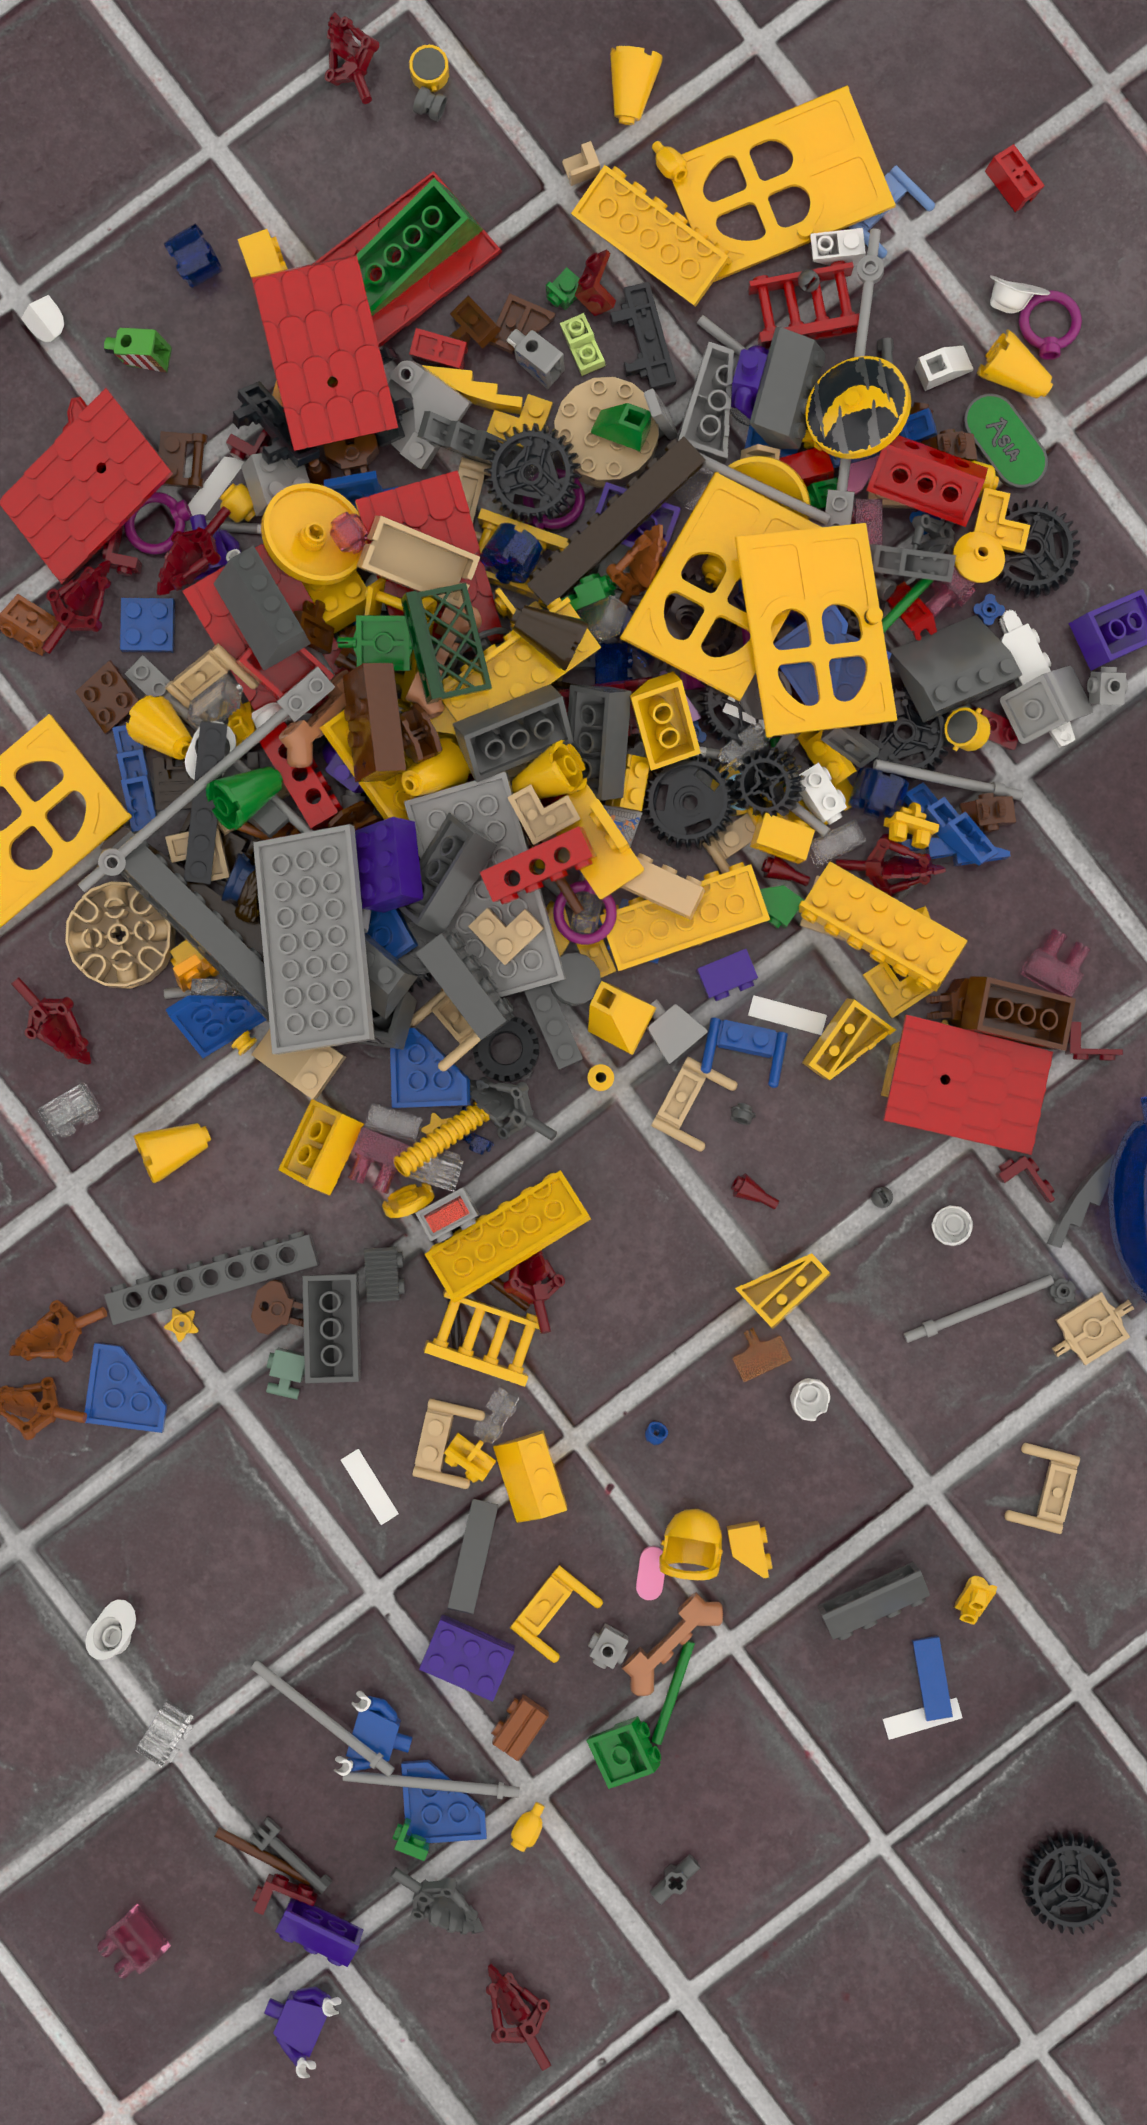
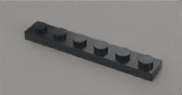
M208 721L200 722L194 783L224 758L228 724ZM206 788L192 799L184 880L211 884L218 819L212 812L216 808L213 800L209 802L207 800Z

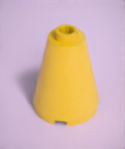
M616 46V50L613 47L611 48L614 116L619 119L620 124L634 125L635 121H640L662 64L663 57L658 52L652 51L650 56L644 52L645 48L633 46Z
M1009 329L1006 330V334L1002 333L985 355L987 358L986 365L980 364L977 372L978 376L1035 399L1040 396L1045 397L1053 386V383H1051L1052 376Z
M149 695L139 700L129 712L131 718L129 724L126 722L128 735L139 744L175 759H184L193 738L172 704L160 695L159 697Z
M439 738L442 747L440 754L418 764L413 762L403 773L401 779L402 786L408 794L412 796L431 794L468 782V774L471 771L459 746L452 742L453 739Z
M564 740L553 743L513 778L511 786L513 794L529 785H532L539 799L580 791L585 788L587 783V777L583 779L582 771L586 768L580 754L573 745L563 744Z
M199 1123L141 1132L133 1136L137 1149L141 1153L143 1164L153 1183L160 1182L207 1149V1142L211 1141L206 1126L200 1127Z

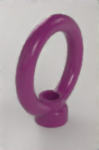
M1048 290L1050 292L1049 295L1034 294L1026 307L1020 311L1019 327L1026 341L1039 349V357L1052 360L1059 358L1061 349L1076 339L1081 329L1082 316L1078 305L1070 296L1059 291ZM1054 301L1062 304L1069 311L1071 326L1063 337L1059 339L1056 337L1040 338L1033 332L1030 327L1029 317L1033 308L1038 304Z
M556 468L559 479L565 477L566 470ZM539 472L533 475L529 479V481L536 480L539 476ZM574 479V483L579 485L580 489L572 488L576 499L573 508L568 514L560 518H553V520H549L546 515H543V523H539L536 516H534L532 524L527 522L526 516L523 520L524 523L543 530V528L560 529L575 522L581 515L585 505V492L580 481ZM523 496V506L535 508L533 498Z
M155 492L124 524L125 533L130 543L139 551L155 555L170 551L173 545L171 536L158 544L147 543L135 531V518L139 510L145 505L155 502L162 503L170 508L175 520L173 533L176 531L184 532L186 522L192 517L190 508L184 499L177 502L168 494Z
M584 878V881L570 884L574 893L586 891L596 895L586 878ZM560 892L553 908V918L558 931L567 940L576 944L589 945L601 941L611 932L616 922L617 909L612 895L610 894L602 899L606 908V918L603 925L593 933L580 934L573 931L565 921L564 907L567 901Z

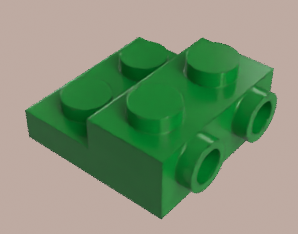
M592 574L580 579L581 585L574 587L576 594L567 597L571 601V606L577 612L615 596L614 590L617 589V585L612 582L608 575Z
M638 1716L617 1723L613 1728L589 1736L586 1740L608 1789L650 1775L661 1765V1753L656 1746L652 1747L648 1738L650 1736L649 1727L646 1722H641Z

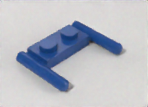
M711 1018L701 1071L705 1074L711 1072L716 1046L766 1058L773 1057L768 1085L771 1088H776L779 1085L788 1034L729 1020L722 1021L718 1018Z

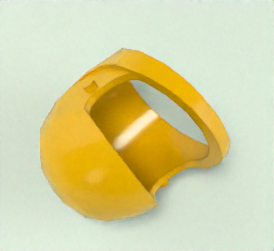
M686 1509L675 1514L666 1528L665 1540H662L661 1543L664 1548L663 1553L659 1557L660 1572L671 1577L688 1580H709L717 1577L723 1553L722 1533L718 1520L710 1513L700 1509ZM688 1563L704 1566L709 1569L685 1571L673 1568L669 1564Z

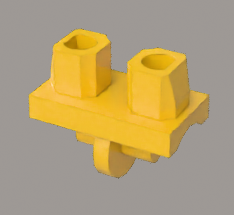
M238 698L225 704V711L228 716L227 724L235 734L236 747L257 730L252 720V713L254 712L252 705L249 701L242 704Z
M912 802L908 808L901 807L900 811L895 812L891 818H884L883 826L889 827V840L903 842L907 839V833L912 834L911 845L918 849L928 847L931 835L939 830V824L925 820L926 814L921 812V806L916 802Z
M457 1433L444 1452L446 1455L444 1462L451 1467H456L458 1464L466 1469V1478L473 1483L478 1480L483 1481L496 1460L480 1449L484 1444L483 1441L479 1440L474 1445L459 1433Z
M979 1576L969 1578L966 1587L955 1603V1608L961 1610L959 1619L969 1624H975L978 1617L981 1616L996 1594L997 1586L988 1585L987 1581Z

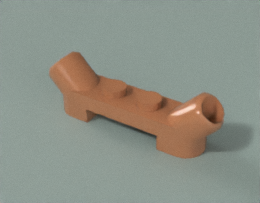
M472 606L477 629H480L482 624L480 613L477 608ZM445 608L441 620L450 625L456 613ZM458 616L452 626L463 635L467 634L470 629L468 621ZM438 624L435 633L443 636L446 629ZM449 632L443 644L456 651L459 644L454 641L457 636ZM439 648L436 660L445 666L447 657L452 658L453 656ZM417 671L405 700L415 704L418 703L426 711L429 719L438 717L444 711L443 702L439 700L431 704L426 703L420 675Z
M348 670L338 673L330 680L335 688L327 694L329 697L307 721L302 720L290 723L280 734L279 739L287 748V764L290 767H309L313 763V741L324 735L319 727L343 711V708L346 706L343 676L349 672Z
M697 1592L693 1593L677 1609L678 1614L683 1619L648 1654L639 1647L624 1662L621 1668L631 1677L630 1690L635 1695L649 1696L654 1692V1668L660 1662L665 1664L673 1656L674 1652L672 1650L679 1643L684 1645L692 1637L691 1631L696 1626H720L722 1624L723 1609L720 1602H705Z

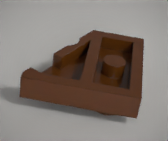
M509 293L496 322L501 331L489 344L513 354L515 353V348L507 342V339L515 329H518L525 336L531 330L538 334L554 321L556 314Z

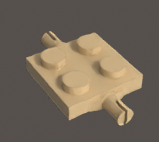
M1102 1292L1096 1293L1055 1319L1063 1332L1065 1340L1052 1347L1053 1352L1059 1357L1071 1349L1078 1355L1083 1365L1086 1366L1130 1338L1123 1326L1121 1317L1134 1310V1307L1127 1300L1115 1308L1108 1303Z

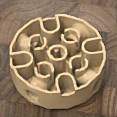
M616 377L592 378L575 386L562 400L554 421L555 429L558 430L557 439L565 435L567 440L564 445L569 443L574 445L569 453H578L579 455L578 458L573 460V463H580L582 466L579 469H575V473L582 475V478L578 479L581 483L599 489L604 488L606 482L621 487L636 475L639 476L644 472L646 465L653 459L659 437L658 424L653 418L651 419L650 432L641 451L591 433V429L600 411L603 409L630 403L649 410L644 396L645 393L635 384ZM557 451V454L564 465L562 455L559 451Z
M108 882L91 888L76 903L66 921L65 942L72 962L88 978L110 988L132 989L151 982L167 967L172 956L169 951L175 948L176 929L129 882ZM120 930L126 933V936L122 938L123 941L116 938V935L120 934Z

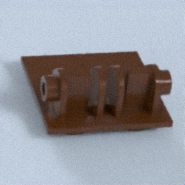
M111 660L75 691L105 734L125 718L131 708L140 700L132 691V687L127 684V680L122 677L118 667H115Z

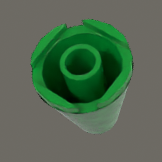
M268 766L213 780L207 784L206 797L208 802L213 800L216 808L212 812L218 821L229 830L233 828L237 830L282 789L283 778L277 769Z

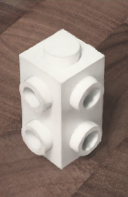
M818 762L799 774L806 776L804 780L800 781V784L806 788L799 793L812 815L823 823L827 821L829 825L843 817L840 812L847 808L845 805L846 799L843 793L833 786L830 781L832 779L831 775L825 767H821Z

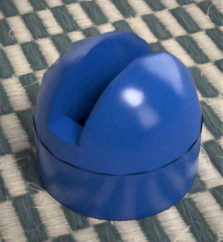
M660 1422L650 1423L645 1432L647 1442L653 1445H660L668 1436L667 1428ZM654 1431L659 1433L658 1436H655L653 1434Z

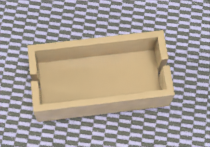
M375 516L367 537L372 542L371 544L364 545L357 567L414 591L421 592L462 584L459 583L461 578L472 580L480 557L383 516ZM461 591L450 593L446 601L460 608L463 603ZM445 594L438 595V596L443 599V597L445 596Z

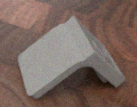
M1071 666L1042 674L1007 693L1000 699V703L1016 736L1022 744L1029 743L1065 723L1093 713V708Z

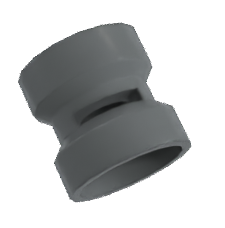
M422 86L416 95L413 112L419 115L428 114L431 120L439 122L446 107L447 96L440 93L434 95L430 89Z

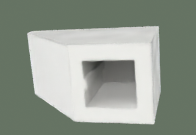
M863 228L810 234L813 262L830 266L833 262L845 261V263L853 262V266H857L858 262L866 254Z
M964 346L940 348L919 357L915 365V370L925 391L974 370Z

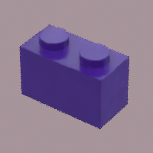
M747 949L696 970L707 998L711 999L714 997L715 1001L729 997V991L737 987L741 992L755 986L753 981L758 979Z

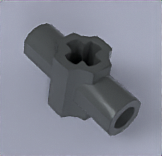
M689 1854L677 1866L670 1864L664 1870L665 1877L650 1890L651 1895L661 1905L673 1893L681 1895L687 1889L686 1881L701 1868L699 1863ZM680 1876V1882L678 1883L675 1880L671 1882L670 1877L678 1878Z

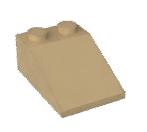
M270 1029L251 1054L313 1100H317L346 1059L343 1054L333 1047L279 1055L272 1054Z

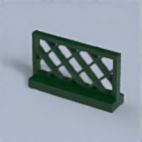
M466 583L421 592H406L401 598V603L426 703L431 704L439 700L491 690L492 685ZM461 591L463 603L459 609L446 601L452 592ZM445 594V596L443 597V599H442L441 597H439L438 595ZM431 597L440 603L434 614L423 608L421 598ZM442 605L456 613L450 625L436 617ZM458 616L469 623L470 629L466 635L452 627ZM433 621L446 629L440 641L430 635L429 627ZM449 632L462 639L456 651L443 644ZM465 642L475 648L476 656L472 662L459 654ZM439 648L453 656L447 667L436 660L435 654ZM456 658L469 666L463 677L449 670ZM471 669L481 674L483 685L474 686L465 680ZM446 674L459 682L454 691L444 692L442 680ZM462 684L467 687L464 689H460Z

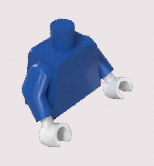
M357 1691L356 1695L362 1700L359 1703H351L359 1711L352 1735L376 1754L380 1752L384 1756L383 1759L385 1761L390 1760L393 1749L408 1753L413 1737L398 1733L401 1719L398 1718L397 1712L385 1699L372 1696L367 1697L362 1691ZM350 1746L346 1754L347 1757H350L348 1760L342 1756L335 1758L336 1762L343 1763L340 1769H334L341 1776L349 1774L350 1771L372 1768L370 1767V1762Z

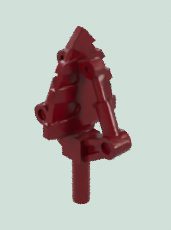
M334 12L328 22L327 38L331 40V52H329V69L325 72V80L335 86H339L341 83L355 82L362 103L368 104L372 101V97L364 76L368 73L367 68L373 54L379 48V41L366 35L360 28H356L350 18L346 16L340 18ZM350 30L353 32V35L361 42V47H359L358 43L352 37V33L350 32ZM338 55L346 61L341 68H338Z
M222 506L205 529L198 527L196 530L176 531L171 536L173 545L169 553H166L163 568L161 567L158 575L160 582L157 583V595L170 594L169 591L181 590L182 586L190 585L201 573H205L209 568V563L210 565H216L220 562L221 556L216 547V540L212 536L231 514L229 509Z
M109 560L98 564L99 566L95 569L90 566L86 567L76 580L72 579L58 590L50 589L47 592L46 597L50 601L55 620L59 623L41 647L44 651L50 654L67 629L72 632H98L101 630L102 622L99 619L104 604L103 596L105 589L111 585V581L106 577L111 565Z
M889 834L881 835L877 845L866 861L836 859L835 865L844 870L866 871V876H868L874 887L890 896L909 889L912 885L918 883L926 885L931 880V874L936 875L946 872V868L943 866L934 865L930 862L931 857L929 854L910 851V848L889 840ZM888 849L903 856L913 857L912 859L903 856H893L884 862V856ZM918 877V878L913 879V880H910V881H909V880H904V881L895 883V884H893V885L890 884V883L888 882V880H887V879H891V878H904V879H905V878Z
M20 977L13 981L11 985L32 1007L28 1011V1025L25 1029L26 1037L32 1040L38 1038L53 1047L57 1052L60 1051L67 1059L75 1058L80 1063L91 1064L90 1052H87L86 1049L89 1044L88 1040L82 1037L79 1025L71 1010L74 1006L72 999L69 997L46 999L44 997L40 1001Z
M542 1250L511 1268L509 1280L504 1283L503 1287L505 1292L516 1295L526 1301L528 1305L534 1304L540 1333L546 1334L551 1332L544 1301L548 1300L560 1287L564 1286L565 1279L562 1275L555 1273L549 1261L544 1259ZM547 1277V1283L541 1284V1281Z
M492 1964L488 1965V1973L492 1983L487 1985L486 1993L491 1995L493 2008L491 2009L494 2031L491 2033L492 2041L496 2044L501 2042L522 2044L526 2042L541 2070L544 2071L551 2066V2063L535 2035L539 2033L546 2012L550 2009L548 2000H540L526 1987L522 1988L514 1979L512 1973L508 1972L502 1976L499 1970ZM521 1997L533 2006L532 2012L525 2005ZM501 2010L506 2023L516 2025L517 2027L507 2029L503 2027Z

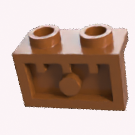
M17 594L0 613V630L5 636L14 638L22 643L31 652H36L41 656L46 652L41 647L59 622L55 620L53 615L20 594Z

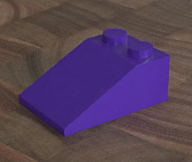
M1143 589L1090 611L1069 623L1090 671L1147 645V596Z

